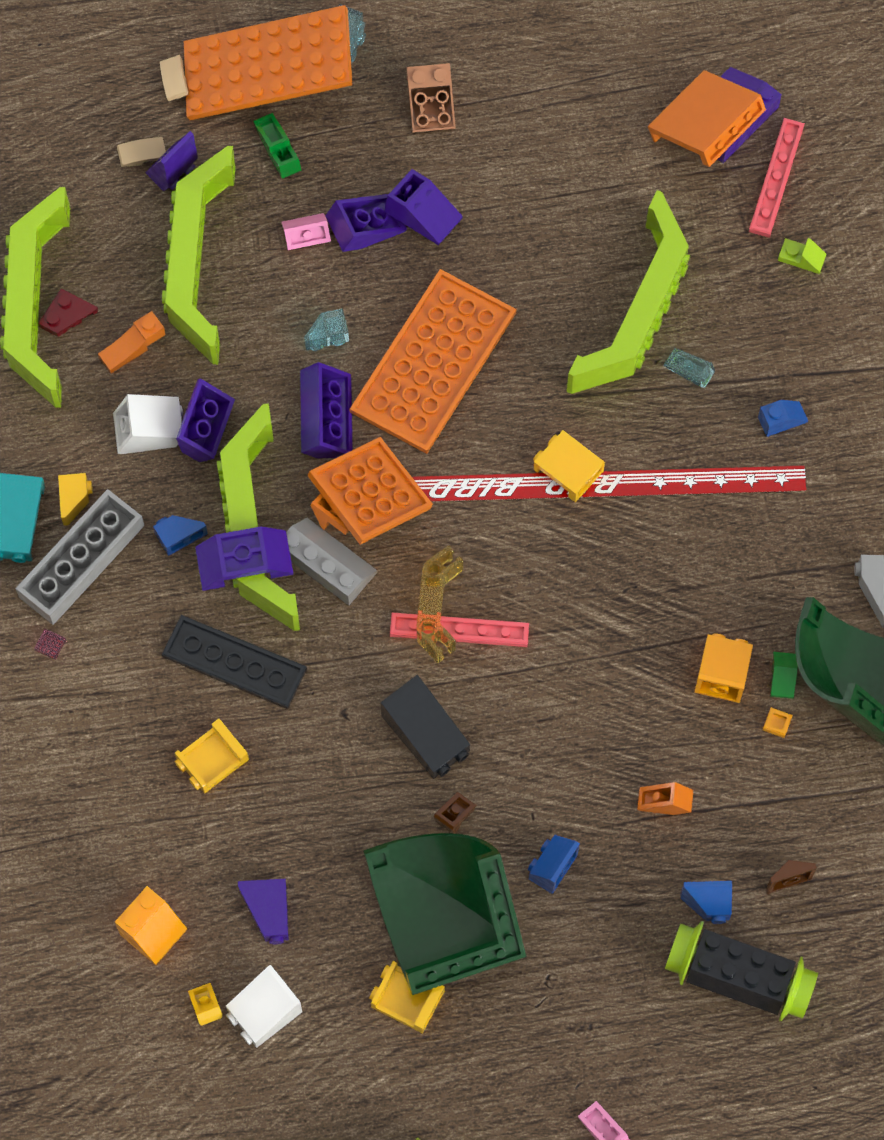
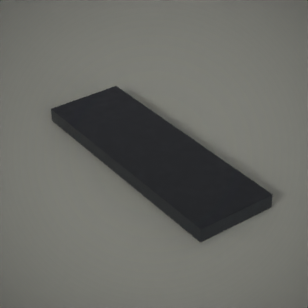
M184 615L180 616L162 652L163 658L286 709H289L307 670V666Z

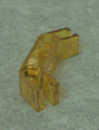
M449 545L427 560L423 565L416 625L418 643L437 663L444 659L443 649L441 647L438 648L435 644L437 641L443 643L448 648L450 654L455 651L456 640L441 625L445 584L463 571V559L460 556L456 558L455 562L444 567L447 561L453 560L454 550ZM435 572L438 573V575L432 576L430 575V573ZM431 630L433 632L430 634H426L423 631Z

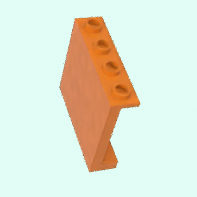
M704 70L648 125V129L654 142H657L662 137L699 154L702 163L710 167L759 118L766 108L761 94Z

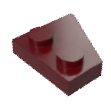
M61 288L38 325L40 328L59 337L67 332L69 328L82 323L81 320L90 314H97L98 307Z

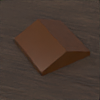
M788 860L770 878L766 887V893L770 894L811 880L817 869L816 864Z

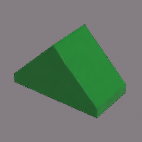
M773 652L770 697L794 698L798 670L796 654Z

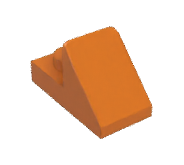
M320 493L310 506L321 528L325 530L331 524L346 535L349 532L348 528Z

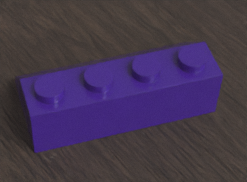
M320 362L300 370L301 453L319 459L337 458L352 451V413H350L352 406L351 374Z

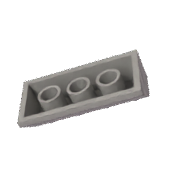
M308 518L292 525L286 532L291 562L347 605L353 602L378 572V570Z

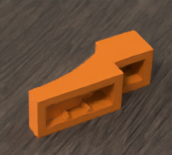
M152 311L133 322L134 325L127 332L98 353V357L110 373L115 372L148 351L147 346L166 335L163 325Z

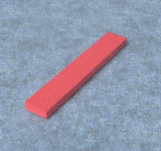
M787 118L783 119L749 228L750 233L770 238L805 123Z
M393 612L391 615L390 637L517 647L528 646L529 623Z

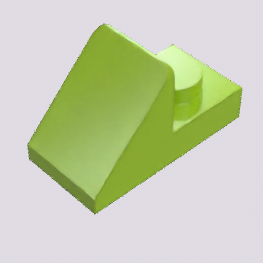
M785 238L778 261L820 274L826 253L810 238L807 239L806 245Z

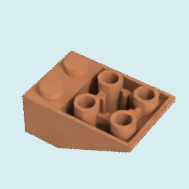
M450 63L406 67L412 131L424 132L456 129Z

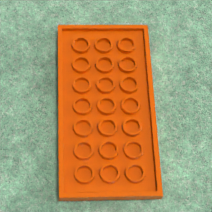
M345 5L184 41L185 77L188 86V95H186L187 118L194 120L352 86L347 7Z
M440 269L352 404L350 413L428 454L514 318L517 309Z

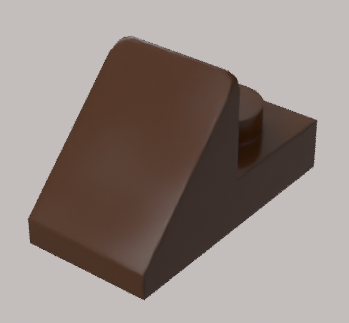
M457 792L433 817L446 830L456 834L461 823L474 811L476 805Z

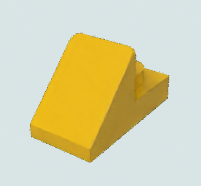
M211 983L188 991L200 1025H205L222 1018Z

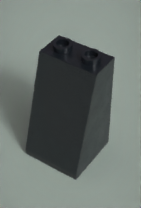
M418 675L381 702V717L433 779L438 775L440 777L444 776L451 770V765L457 761L460 763L469 756L470 743Z

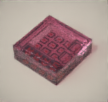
M44 629L34 649L36 652L56 660L66 642V638Z

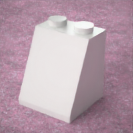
M128 394L113 413L118 454L177 447L178 442L176 438L182 424L181 418L183 414V408L179 404V397Z
M271 965L226 1005L229 1012L226 1014V1017L233 1026L237 1024L243 1030L240 1033L248 1045L253 1043L256 1048L302 1013L300 1001Z

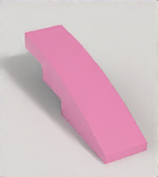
M597 1101L578 1116L596 1140H630L625 1131Z

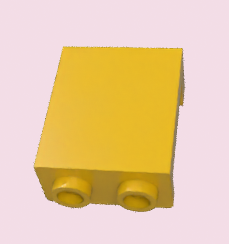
M564 430L558 436L555 434L549 440L548 447L544 451L540 450L533 459L534 471L538 473L541 470L569 492L568 497L574 502L604 472L605 465L602 459Z
M217 719L212 723V729L182 752L177 750L175 752L177 760L174 762L182 773L187 771L191 776L189 781L196 790L200 788L205 794L247 762L249 757L246 750L223 722Z
M393 961L391 966H385L380 977L383 979L379 987L375 986L369 997L372 1000L371 1008L423 1034L445 992V986L441 985L412 995L401 967L398 966L397 962Z

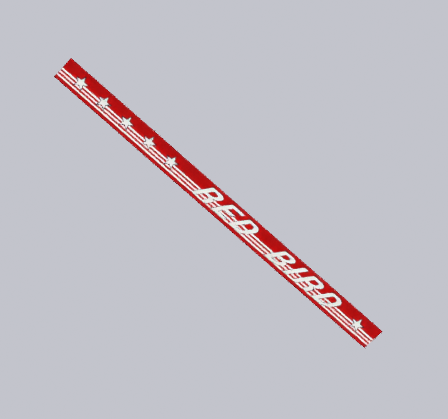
M805 466L604 471L581 497L807 491ZM545 473L412 477L430 501L569 498V492Z

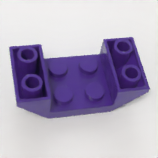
M261 526L216 534L195 547L203 591L225 587L224 580L270 572L271 579L294 575L285 530Z

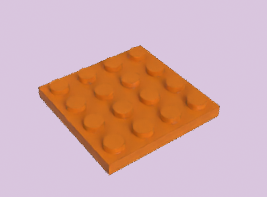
M381 437L339 456L308 473L309 479L360 545L430 510L433 505Z

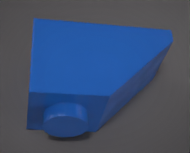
M779 400L760 407L758 415L766 437L808 422L799 401Z
M174 515L169 518H161L153 526L155 535L168 556L208 534L204 522Z

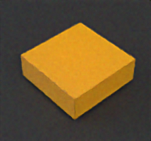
M771 707L763 731L785 738L793 715Z

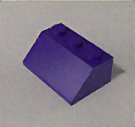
M201 378L197 379L176 438L181 452L198 462L215 458L235 402L234 398Z

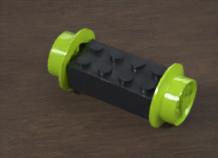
M701 921L695 928L680 924L665 967L666 970L679 975L680 985H683L688 967L692 963L686 980L687 983L778 1015L782 1006L779 1021H782L788 1014L803 1019L816 984L818 972L804 968L802 956H800L792 976L796 964L793 960L704 929L700 943L697 945L704 921Z

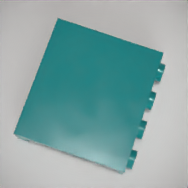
M0 473V561L3 558L12 559V561L17 563L33 560L31 555L41 494H44L45 483L42 477Z

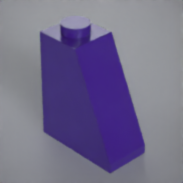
M286 879L238 881L239 892L264 940L269 941L270 944H282L284 940H289Z

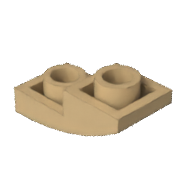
M177 55L160 61L162 81L167 100L171 101L188 95V86L184 76L181 56Z
M163 137L141 139L117 146L121 167L138 166L144 162L157 161L166 152Z

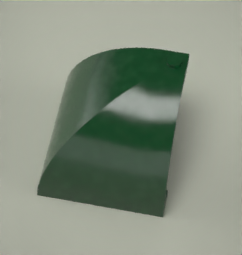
M806 597L795 638L796 661L804 681L817 695L871 738L884 746V638L845 623L827 612L826 607L814 597Z
M434 833L406 837L363 850L387 932L412 995L527 957L501 854L492 844L469 835Z

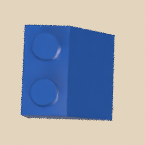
M554 835L551 841L547 839L540 849L543 852L538 860L534 858L527 869L530 872L529 880L553 894L578 856L580 843Z

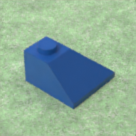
M732 881L684 882L680 899L705 921H711L712 924H724L726 920H730L732 914Z

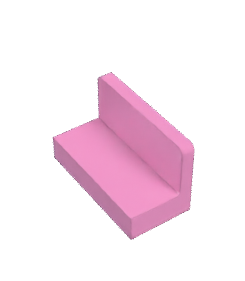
M324 213L281 222L288 250L331 241L328 222Z

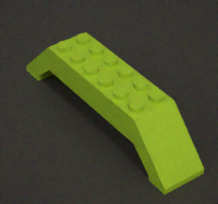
M233 146L225 147L182 178L176 184V191H172L171 202L173 204V211H170V224L172 225L171 230L168 231V244H170V248L166 251L168 270L164 271L166 291L163 290L162 292L164 313L168 314L169 322L212 364L216 365L219 363L220 351L218 328L211 325L197 310L206 204L228 186H234L236 166Z
M59 187L10 227V235H6V248H9V255H5V268H8V275H4V289H7V295H3L2 299L3 309H5V316L1 318L4 336L0 338V347L3 350L4 359L8 360L10 368L55 408H61L62 385L57 369H51L37 355L42 246L63 227H69L70 204L65 187Z
M656 191L648 208L646 228L651 230L658 250L612 346L584 357L577 355L568 373V393L573 394L632 376L636 368L640 369L645 359L644 354L652 346L654 332L659 331L663 321L661 320L663 313L667 314L671 305L670 299L678 291L679 280L687 272V264L690 259V255L687 254L689 246L661 191Z
M269 403L263 404L222 449L220 452L221 460L217 461L226 533L258 527L250 465L268 442H274ZM265 573L232 579L234 588H239L240 596L294 631L300 630L295 594H288L268 579Z

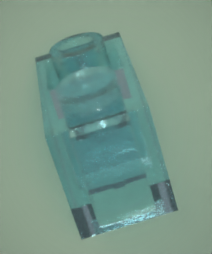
M343 308L323 312L318 316L304 337L306 351H318L330 345L340 346L349 341V332Z

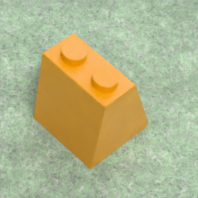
M708 634L694 693L740 703L753 644H748V641L743 639H727L721 634Z
M148 886L144 888L115 921L120 936L155 965L188 930L165 900Z

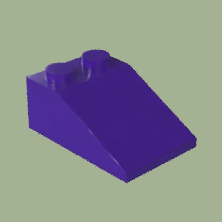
M189 131L145 172L163 192L168 188L173 190L177 182L180 181L179 177L183 173L189 174L196 167L193 164L198 159L194 134Z
M388 194L336 200L325 217L343 252L363 249L406 232L405 224L384 212Z

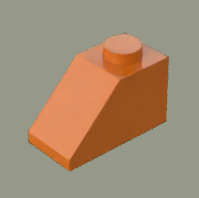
M676 782L640 787L637 810L669 815L691 813L693 789Z

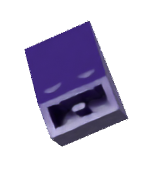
M413 169L388 194L384 211L437 245L446 238L463 218L431 180Z

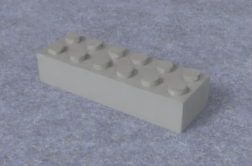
M107 489L16 587L19 598L54 625L144 527L142 516Z

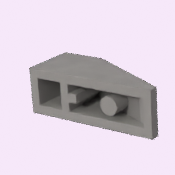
M861 555L859 562H855L854 573L855 576H858L859 586L881 626L884 628V555Z

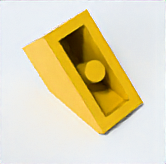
M86 473L58 475L60 511L64 526L69 525L89 503V494H93L92 481L87 480Z

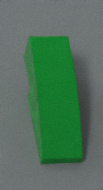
M271 113L254 120L253 123L281 178L283 179L302 171L299 158L291 147L289 138L274 114Z

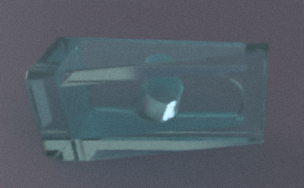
M674 348L664 363V367L702 388L706 387L715 373L713 363L677 348Z

